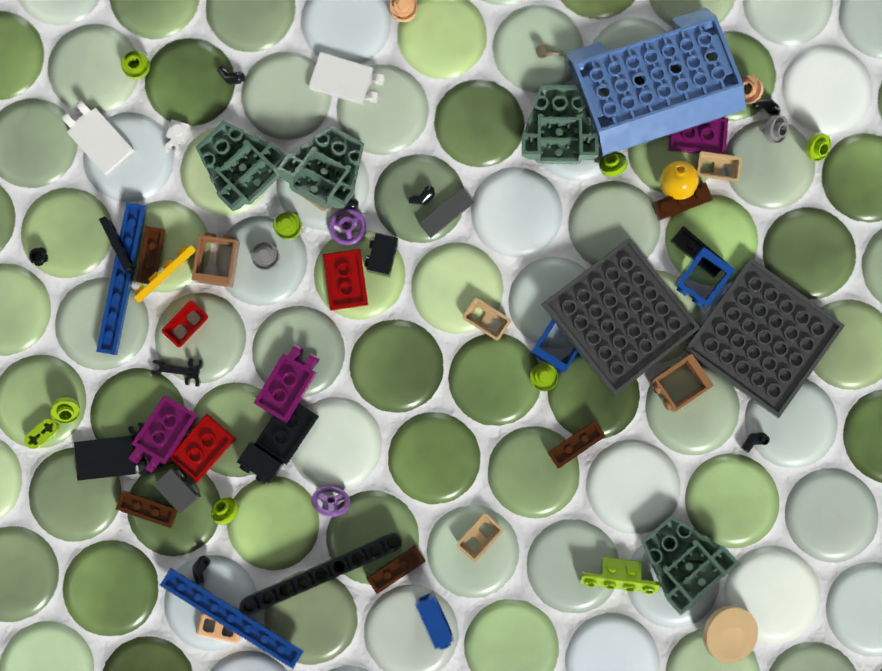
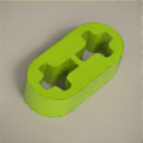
M53 419L43 420L25 436L26 446L31 449L42 447L59 432V423ZM47 423L53 424V431H46L44 433V431L48 428ZM41 435V436L37 439L38 444H36V443L32 444V443H31V442L33 441L32 436H33V437H37V436Z

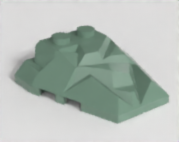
M540 85L531 115L528 118L527 126L522 135V157L534 159L539 164H580L581 160L597 158L599 156V139L597 132H594L592 119L586 111V103L579 85Z
M222 121L196 146L199 156L210 175V180L217 190L218 197L232 211L240 209L245 204H252L279 178L280 175L277 172V168L286 157L273 143H267L259 137L252 136L225 121Z
M330 126L316 135L309 144L306 145L304 143L301 145L300 150L294 154L292 152L289 153L278 166L277 172L283 180L289 183V187L293 192L325 209H329L330 206L345 208L354 194L364 143Z
M673 516L668 517L641 541L666 600L680 616L722 577H725L740 564L727 548L698 533Z

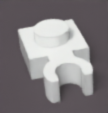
M171 119L166 138L170 139L165 145L166 152L169 153L170 148L175 147L174 153L179 155L181 151L179 144L186 143L191 128L189 124Z

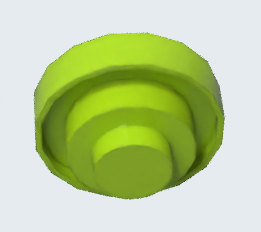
M130 51L122 58L121 68L129 78L135 80L142 79L150 70V62L142 52Z
M821 132L812 135L806 144L805 151L807 157L814 161L824 159L831 147L830 137Z
M620 152L606 155L599 162L601 173L608 177L621 174L628 165L626 156Z
M292 212L281 213L274 221L275 233L281 239L293 240L300 235L302 222Z
M548 363L536 365L530 373L531 385L539 391L551 390L558 382L557 370Z
M61 397L56 399L50 407L51 417L54 421L61 424L74 422L80 415V405L73 398Z
M231 497L220 499L212 507V520L218 525L230 523L238 514V503Z

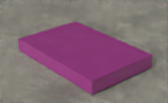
M719 118L669 135L668 151L700 154L701 151L725 154L729 118Z

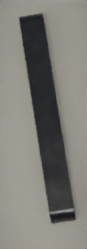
M395 532L389 533L250 594L240 602V611L244 615H252L400 549L402 537ZM390 537H396L399 540V544L396 547H391L388 544ZM372 545H378L381 548V552L378 555L371 553L370 547ZM360 553L363 556V561L355 562L352 558L353 554ZM342 561L345 564V569L337 570L335 562ZM318 569H324L327 572V576L325 578L318 577ZM300 577H306L309 584L302 586L299 583ZM286 584L290 587L291 591L289 594H284L281 591L282 585ZM265 592L272 595L271 602L264 600L263 594ZM247 600L254 603L253 610L246 608L245 602Z

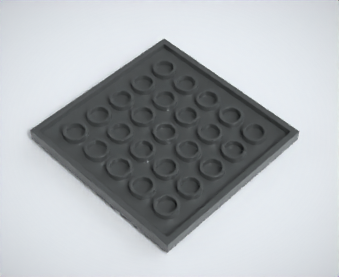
M630 238L541 304L613 397L700 329L699 325Z
M750 258L702 323L700 329L697 330L684 348V351L688 354H693L703 365L773 416L780 418L845 325L757 261Z

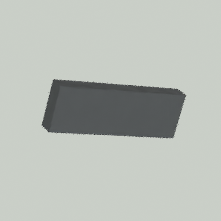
M461 188L419 222V225L432 238L475 202Z

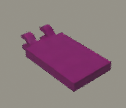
M297 345L292 347L288 356L284 353L282 354L254 401V404L288 423L317 373L313 371V368L320 360L310 354L306 363L298 358L304 350Z
M164 395L132 442V445L136 448L129 457L130 461L138 464L142 455L151 460L145 469L154 474L160 462L164 465L167 464L197 418V414Z

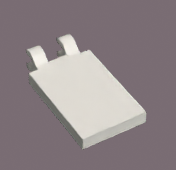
M320 52L309 89L363 105L364 100L377 104L379 93L369 90L372 83L383 86L385 78L382 74L373 73V67Z
M80 101L75 106L83 113L82 116L75 121L66 113L61 118L71 128L67 131L70 137L96 166L107 175L134 150L96 108L91 111Z

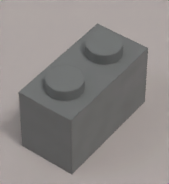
M174 468L170 469L154 486L181 514L201 496L198 493L199 489L193 483L189 484L185 480L186 475L180 469L176 470Z

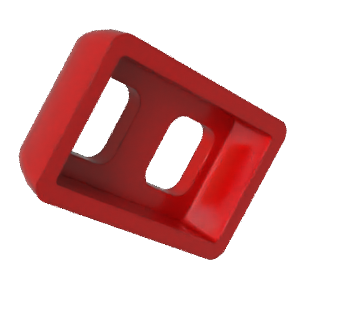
M189 301L162 329V333L177 347H181L205 323L208 315L193 301ZM192 311H195L200 316V320L195 325H192L187 320V316ZM178 325H182L187 330V334L182 339H179L173 333V330Z

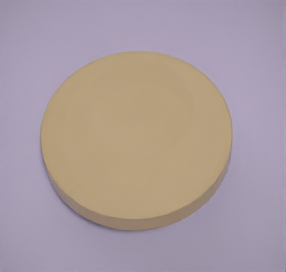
M734 605L724 606L716 610L707 620L703 631V642L706 650L711 656L723 663H736L746 658L754 649L758 638V627L754 617L745 609Z

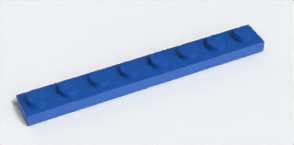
M126 202L120 238L135 267L147 207ZM117 255L115 256L96 352L111 355L118 354L134 271L130 273L124 271Z
M173 568L169 569L160 584L164 589L292 669L304 652L301 648L250 616L244 615L234 606Z

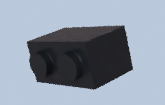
M376 233L375 238L371 237L369 248L372 249L371 254L366 256L364 264L367 267V272L390 277L399 243L398 238Z
M253 442L248 444L237 460L241 470L248 474L251 471L257 475L255 479L263 484L266 482L272 483L284 465L283 462Z

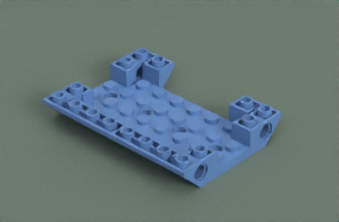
M703 8L672 18L670 21L674 30L608 51L601 42L565 53L575 84L581 88L590 112L594 132H597L599 149L602 157L746 109L744 84L717 16L710 10ZM706 55H715L716 61H709ZM676 65L680 68V72L673 73L670 67ZM637 77H641L644 79L645 83L643 85H638L635 83L634 79ZM600 89H606L609 95L606 97H602L599 95L598 91Z

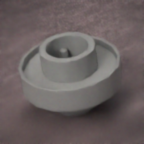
M771 116L764 127L766 139L772 143H780L785 139L788 132V121L784 116Z
M262 242L253 248L251 259L258 269L268 271L277 266L280 254L273 244Z

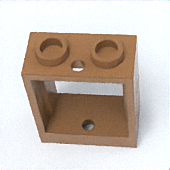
M205 233V235L198 236L192 281L233 288L240 246L235 237L224 235L223 238H219L213 233ZM206 243L232 247L228 277L202 274Z
M693 354L685 356L651 379L653 383L651 385L652 389L657 395H661L664 399L662 401L663 405L668 411L671 410L672 412H676L714 386ZM685 364L700 387L675 404L660 383V380Z

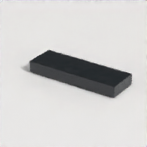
M106 216L100 218L99 221L124 271L128 273L134 271L133 262L112 220Z
M684 226L671 240L676 247L691 259H693L701 247H705L722 259ZM703 257L698 263L713 278L721 271Z

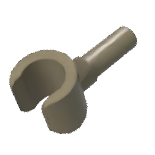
M545 44L539 45L536 49L539 58L551 55L563 56V51L547 50Z

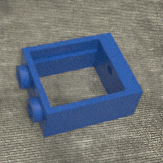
M701 247L674 284L678 286L676 290L684 296L687 293L693 297L692 301L700 307L702 305L708 307L736 269L705 247ZM702 257L725 272L706 299L683 284Z
M552 319L531 354L552 365L559 372L565 373L578 352L575 347H573L564 363L540 348L555 325Z
M434 591L416 599V608L435 650L438 648L443 650L450 647L451 642L454 641L453 633Z

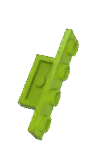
M610 557L602 558L601 574L583 572L580 578V584H585L587 587L601 586L609 590L617 588L624 589L626 592L640 591L649 595L657 593L661 586L657 581L641 580V561Z

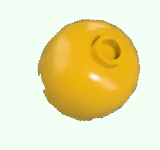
M682 160L668 164L663 169L660 177V187L663 193L667 196H673V199L676 200L691 197L699 183L698 172L695 167L689 162Z

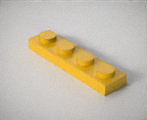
M184 245L176 253L178 257L174 261L170 258L162 266L164 270L161 273L155 272L148 278L150 281L145 287L141 285L133 292L136 295L133 299L139 304L184 263L196 249L192 245L188 248Z

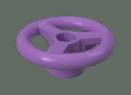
M340 209L330 218L329 233L339 244H355L363 238L366 232V221L363 215L355 209ZM342 214L355 215L352 219L350 217H343L340 221L336 220ZM360 221V232L353 238L351 231L354 229V224ZM346 223H349L351 226L350 228L345 229L344 225ZM334 226L340 227L341 231L346 233L347 240L340 238L336 234Z
M324 486L317 489L311 499L313 508L318 513L328 517L340 516L350 506L348 494L335 486ZM324 492H335V493H338V495H336V496H326V495H324V494H322V493H324ZM317 499L323 503L322 508L319 506ZM344 500V506L337 510L338 503Z

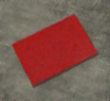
M361 249L323 254L330 310L335 311L369 306Z
M206 414L179 444L170 460L198 483L236 438L209 414Z

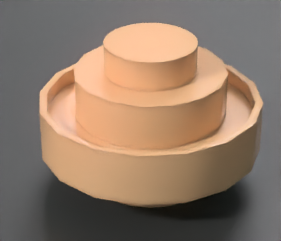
M391 0L390 12L392 17L399 22H409L416 16L417 2L415 0Z
M752 75L741 77L744 84L745 104L755 103L763 94L762 82Z

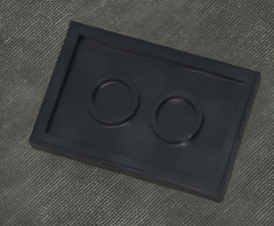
M299 403L288 423L273 415L254 444L287 465L319 416Z
M134 436L74 442L77 481L137 474L135 463L129 459L135 450V447L132 445Z

